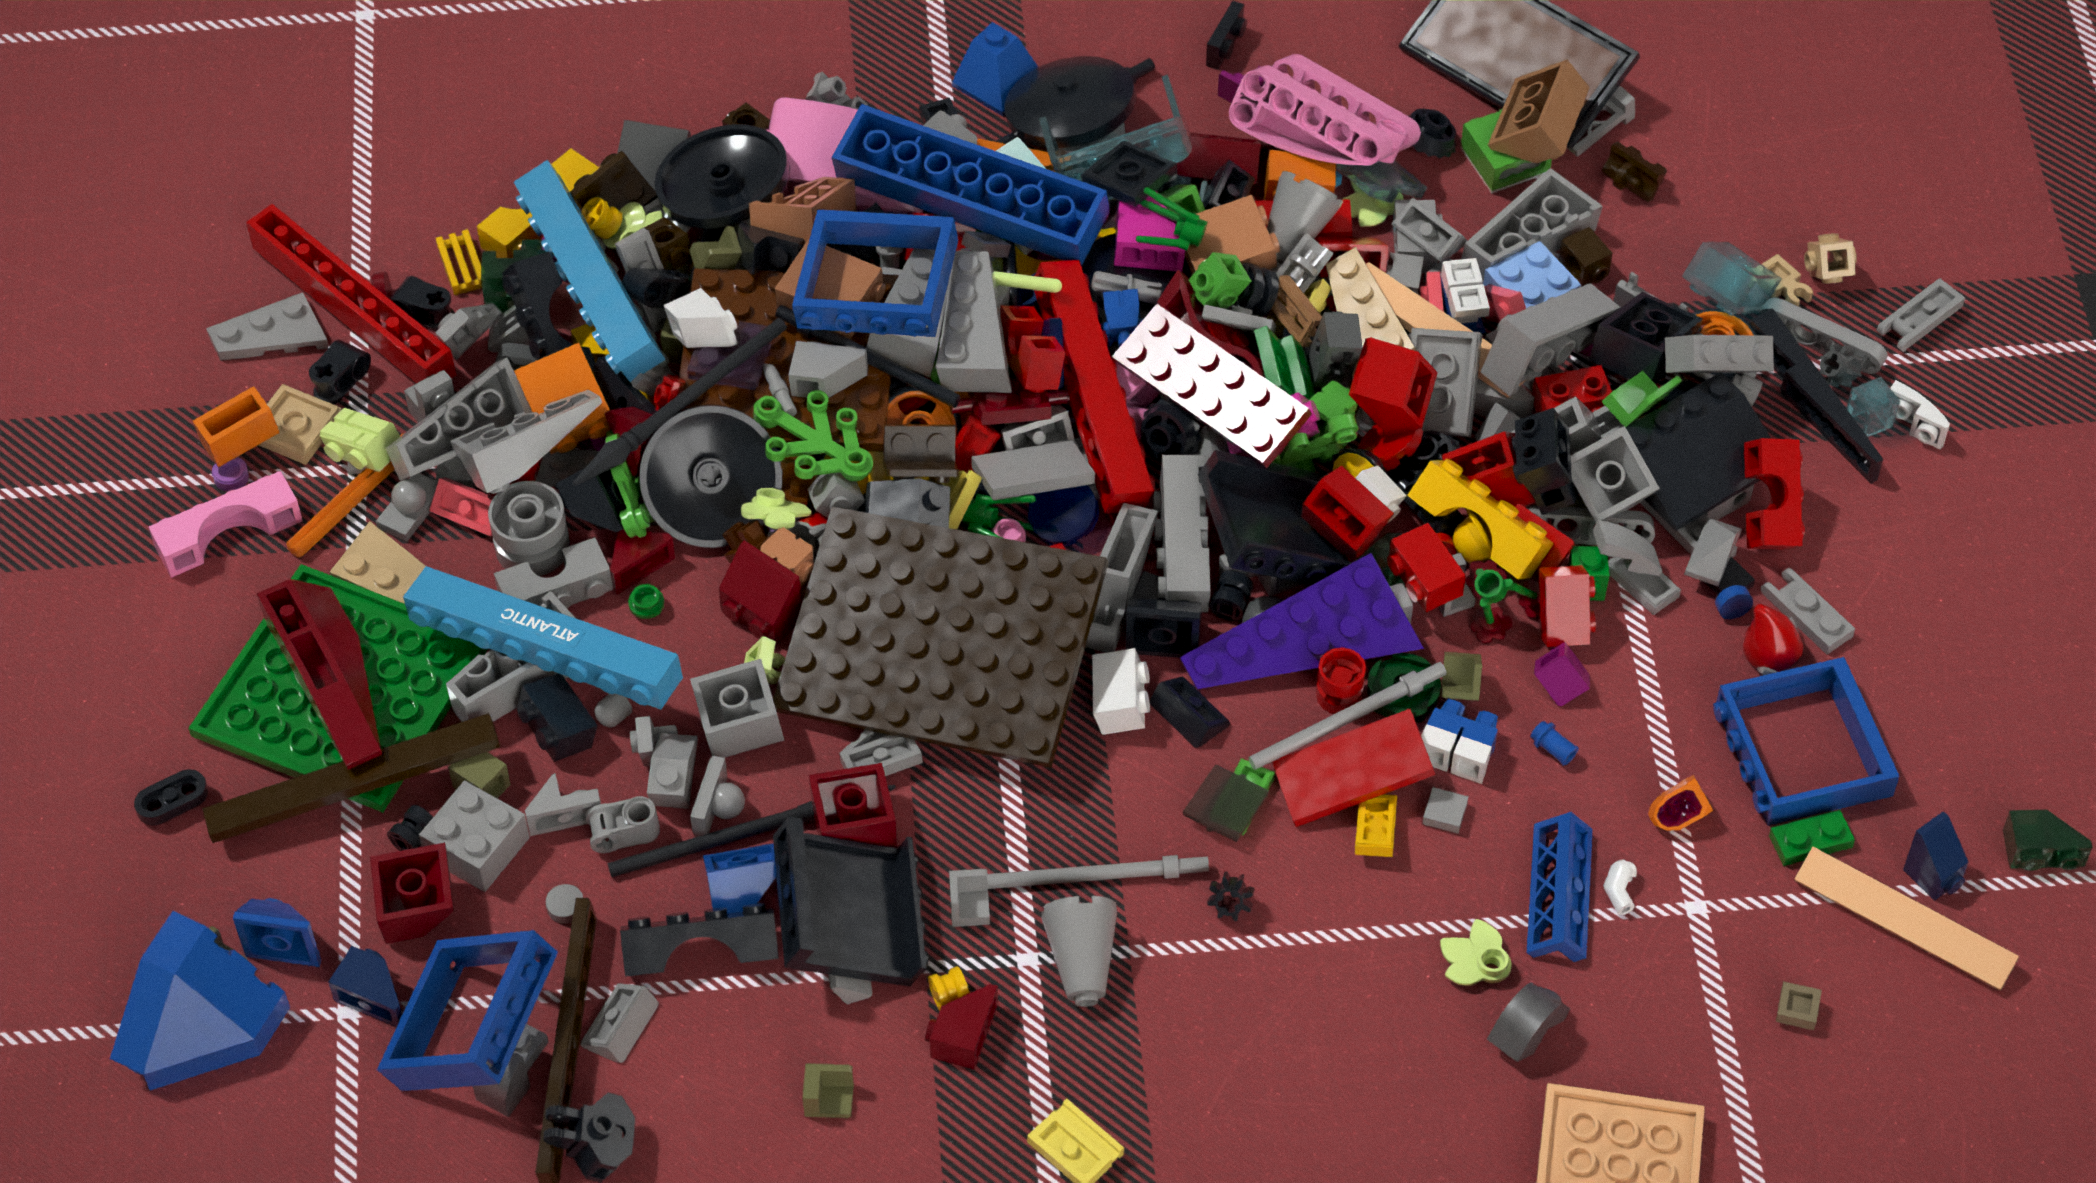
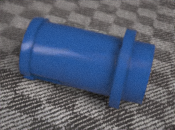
M1540 722L1530 735V738L1534 740L1533 745L1537 748L1540 746L1560 761L1563 766L1570 763L1576 756L1579 747L1572 744L1556 731L1554 723Z

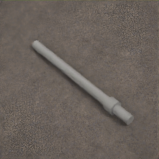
M1438 662L1418 673L1412 671L1400 677V682L1249 756L1250 765L1254 770H1257L1405 695L1411 697L1423 691V686L1447 674L1444 665Z
M1177 855L1162 856V860L993 873L987 874L988 889L1163 875L1164 879L1179 878V874L1208 872L1209 863L1208 856L1178 859Z

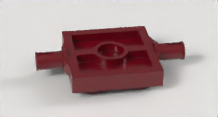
M1015 375L1013 378H1009L1012 393L968 392L970 398L960 399L956 408L950 406L951 414L971 412L979 417L982 425L1050 420L1051 405H1068L1069 392L1067 389L1061 391L1045 390L1042 393L1031 392L1024 389Z

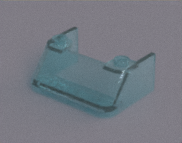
M1162 76V80L1174 118L1065 155L1061 154L1046 117L1039 118L1049 158L1055 172L1082 181L1081 174L1123 140L1175 163L1183 161L1192 151L1191 136L1169 76Z

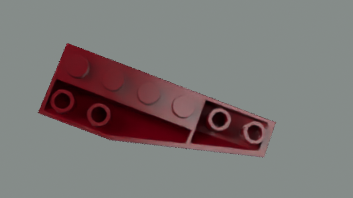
M289 579L256 593L266 624L347 770L382 755L359 636L332 589Z

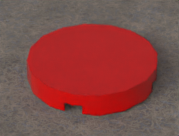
M1375 424L1364 435L1358 449H1364L1376 455L1383 463L1387 472L1398 467L1401 464L1399 459L1405 454L1409 458L1415 453L1421 443L1423 430L1417 429L1387 435Z

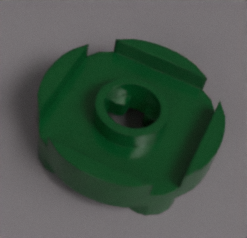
M1410 653L1393 654L1392 659L1385 660L1384 662L1381 659L1370 670L1367 695L1370 697L1400 682V677L1412 671L1418 673L1432 665L1426 659ZM1439 678L1423 686V691L1411 697L1405 695L1374 712L1384 717H1389L1411 709L1416 724L1421 723L1425 720L1426 715L1434 710L1439 701L1441 680Z

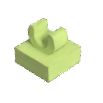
M762 636L746 652L744 663L761 659L768 683L776 684L779 681L781 672L774 670L772 666L778 669L784 663L785 657L774 653L776 641Z

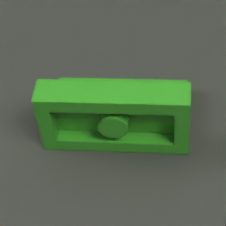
M1641 371L1611 392L1602 403L1623 426L1627 427L1657 406L1682 380L1677 375L1658 388L1644 371Z

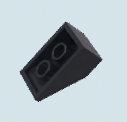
M1641 292L1599 324L1588 361L1602 365L1605 372L1617 373L1628 379L1644 371L1656 384L1667 374L1665 337L1695 335L1702 325L1703 318Z

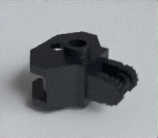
M606 1093L594 1105H583L579 1110L559 1105L549 1106L546 1110V1120L568 1127V1130L556 1127L547 1128L543 1135L544 1142L550 1146L554 1145L555 1147L566 1149V1156L572 1157L587 1180L601 1183L633 1152L635 1116L623 1096Z

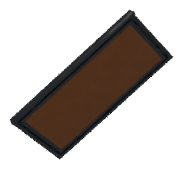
M1432 0L1399 44V49L1501 109L1504 107L1515 78L1568 59L1590 87L1584 101V106L1581 108L1575 128L1566 146L1569 149L1576 145L1641 58L1636 50L1548 0Z

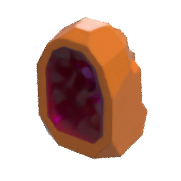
M1692 775L1662 792L1651 803L1648 816L1655 826L1670 831L1681 830L1714 810L1695 776Z

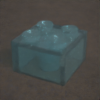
M1702 242L1682 275L1684 279L1691 283L1689 286L1691 290L1703 297L1711 296L1718 301L1716 306L1731 316H1734V314L1747 315L1748 313H1759L1782 280L1781 277L1729 242Z

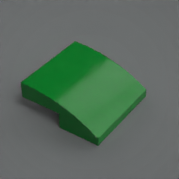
M1267 325L1254 330L1265 378L1289 395L1299 392L1308 400L1313 397L1315 390L1305 350L1294 336L1289 335L1278 339Z

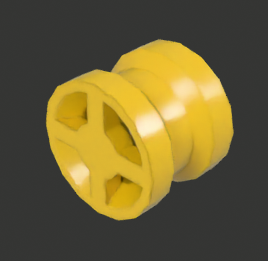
M600 197L590 199L581 210L591 230L602 239L612 237L619 230L623 220L621 211L613 206H609Z
M958 966L950 968L948 974L942 976L934 974L928 977L931 994L939 1011L941 1006L970 993L965 977Z

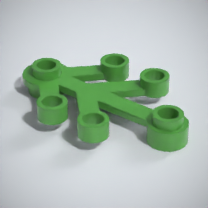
M814 390L807 396V409L812 413L815 430L784 412L780 402L772 396H764L756 401L753 419L763 428H773L779 425L803 440L786 443L780 437L768 439L765 455L769 460L778 462L786 457L799 456L795 460L794 471L796 476L801 479H810L814 475L840 472L849 481H861L871 473L873 458L867 450L859 447L855 429L858 416L855 410L842 408L836 414V427L843 434L844 447L832 441L826 412L828 396L825 392ZM815 400H819V401H822L823 403L817 405V404H814V403H812V402L815 401ZM850 418L852 421L844 422L841 419ZM779 447L782 450L775 452L772 451L771 448ZM825 453L833 459L816 461L810 455ZM850 461H859L860 463H852ZM801 465H809L811 468H810V469H802V468H800V466H801Z
M1343 414L1332 418L1327 422L1329 432L1310 442L1306 433L1295 434L1284 447L1280 456L1278 455L1272 463L1315 472L1316 468L1313 458L1323 457L1325 463H1330L1332 461V454L1339 453V450L1343 449L1342 444L1357 438L1358 425L1353 414ZM1335 440H1336V442H1337V443H1333V444L1327 445V444H1329V443H1331V442H1333V441H1335Z
M612 430L606 432L605 441L607 443L621 436L619 433L613 434ZM625 461L610 469L626 505V509L620 511V519L625 532L630 538L634 536L641 538L646 536V528L650 527V523L655 520L650 515L645 503L638 504V498L642 496L639 477H636L634 481V476H632Z

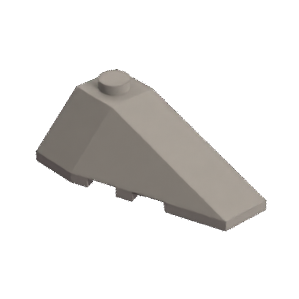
M586 390L548 403L544 406L543 413L532 412L526 414V412L514 415V420L511 424L496 428L493 422L450 442L475 485L486 493H499L509 488L510 482L524 475L602 403L599 395Z

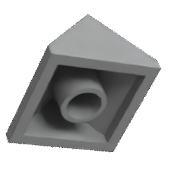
M1625 426L1571 455L1572 481L1596 523L1598 520L1604 521L1634 507L1660 489Z

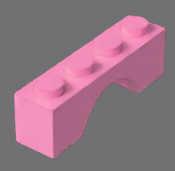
M279 471L272 475L261 477L257 481L239 489L228 491L213 500L197 504L191 509L175 516L164 518L148 528L155 549L172 578L204 564V555L208 544L216 535L226 529L237 526H252L272 535L303 522L298 501L282 472Z

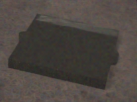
M1215 764L1184 809L1183 815L1205 826L1208 832L1215 831L1237 842L1268 797L1269 790L1247 780L1244 774L1237 775Z

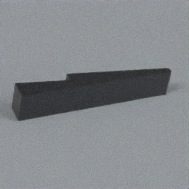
M1771 308L1752 319L1750 326L1758 336H1773L1774 370L1783 378L1780 393L1870 484L1877 481L1883 463L1882 456L1774 309Z

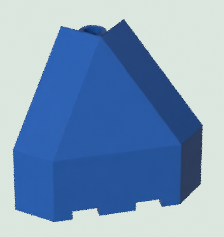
M175 911L171 912L140 959L110 1056L111 1060L126 1066L137 1074L143 1075L149 1090L259 1056L290 1009L286 993L274 982H270L268 985L261 982L254 975L257 968L236 950L228 951L219 947L214 942L217 935L207 926Z

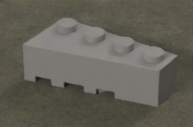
M1550 168L1465 243L1461 259L1477 258L1482 281L1484 282L1485 269L1538 241H1541L1553 253L1560 249L1562 239L1587 227L1596 231L1602 205Z
M913 249L884 303L923 304L935 250ZM949 282L935 337L870 333L866 348L930 378L938 348Z
M955 252L936 364L941 386L951 391L1012 393L996 280L989 252Z

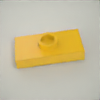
M1383 794L1359 804L1355 855L1393 857L1397 795Z

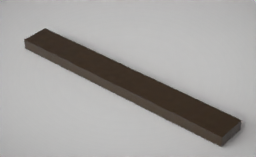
M490 713L382 748V755L347 770L344 762H340L202 808L209 837L212 843H216L500 748Z
M575 898L535 1171L539 1183H560L564 1149L546 1144L543 1140V1135L547 1128L567 1129V1127L546 1120L545 1115L549 1106H571L597 916L589 898Z

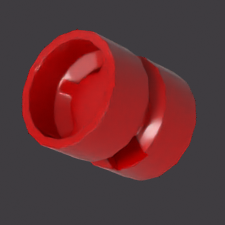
M1334 648L1326 652L1320 659L1316 698L1321 708L1330 714H1336L1363 699L1366 664L1359 653L1348 648Z

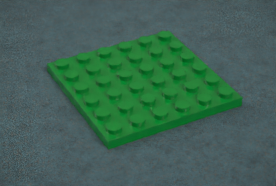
M300 564L291 579L330 587L359 636L381 749L436 731L452 706L446 683L479 654L485 655L488 649L480 648L474 643L458 637H449L443 632L427 626H418L409 620L404 603ZM263 618L188 729L191 737L294 778L343 762ZM404 780L348 799L383 813Z

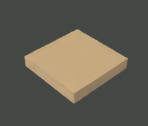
M282 384L267 403L274 416L279 434L264 441L259 446L306 465L323 443L319 436L320 431L330 421L334 422V417L342 408Z

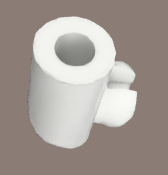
M1618 860L1611 865L1604 883V890L1618 915L1628 914L1635 908L1633 901L1626 891L1628 882L1633 880L1632 877H1636L1637 868L1632 862H1627L1626 860Z

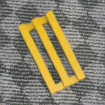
M468 229L463 230L461 236L456 237L455 233L448 234L449 239L443 240L442 236L435 238L454 295L487 287L486 279ZM464 244L477 277L473 281L460 248ZM449 248H453L465 283L458 284L447 252Z

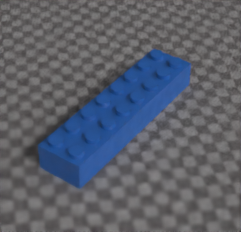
M863 104L860 105L831 157L836 177L852 178L855 181V186L942 217H954L955 222L1064 261L1079 260L1081 266L1110 213L1107 190Z

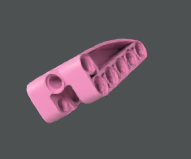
M1292 54L1279 59L1272 67L1268 65L1261 66L1246 73L1241 80L1229 109V119L1232 124L1261 141L1303 157L1344 165H1372L1379 161L1393 163L1398 152L1416 144L1421 134L1420 127L1412 118L1300 54ZM1287 65L1293 70V78L1287 72ZM1259 76H1261L1265 82V84L1262 87L1259 84ZM1314 81H1317L1321 87L1320 94L1314 88ZM1342 96L1348 102V110L1342 105ZM1369 112L1375 116L1376 125L1370 122Z
M780 98L774 102L769 130L767 131L775 135L784 146L790 167L789 178L782 191L783 198L795 194L794 187L821 177H836L831 157L858 109L794 98ZM855 186L857 212H864L877 202L885 213H923L922 209Z

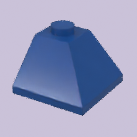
M992 22L971 41L952 81V87L1003 117L1005 115V100L1011 88L1023 76L1038 68V65L1016 35Z
M774 843L703 855L712 909L727 908V914L743 912L742 906L757 904L776 878Z
M274 898L265 900L250 899L234 912L233 921L246 957L320 967L322 960L310 922L290 904Z

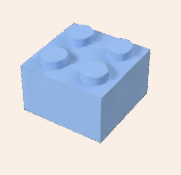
M1541 241L1485 269L1483 282L1484 286L1490 284L1521 292L1526 308L1545 302L1551 297L1565 294L1573 288L1581 287L1576 278Z

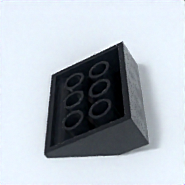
M1722 372L1626 427L1660 488L1644 500L1675 531L1761 481L1756 478H1745L1744 443L1760 438H1771L1745 395Z

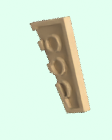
M1356 247L1326 264L1336 310L1343 313L1358 314L1362 346L1366 338L1372 337L1416 351ZM1357 361V364H1356L1355 369H1354L1353 374H1352V377H1353V378H1354L1355 371H1356V368H1357V365H1358V361Z
M369 521L332 568L330 575L405 604L403 596L426 566Z

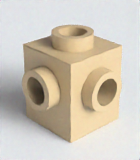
M1838 233L1818 235V241L1807 242L1808 251L1804 254V263L1806 270L1810 271V276L1822 279V283L1828 284L1842 282V277L1856 275L1855 265L1857 256L1853 241L1839 238Z

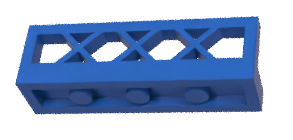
M1572 812L1534 824L1526 952L1532 958L1555 951H1560L1573 962L1586 959L1593 829ZM1558 830V836L1547 848L1546 833ZM1555 858L1556 868L1545 880L1544 870ZM1551 891H1554V901L1543 912L1542 903ZM1551 923L1553 925L1552 939L1540 942L1541 934Z

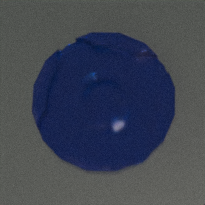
M1087 485L1035 493L1033 495L1036 497L1035 502L1029 503L1028 518L1032 529L1044 542L1051 545L1062 542L1064 546H1070L1077 543L1076 540L1081 539L1083 536L1086 537L1092 532L1098 520L1099 504L1094 492Z

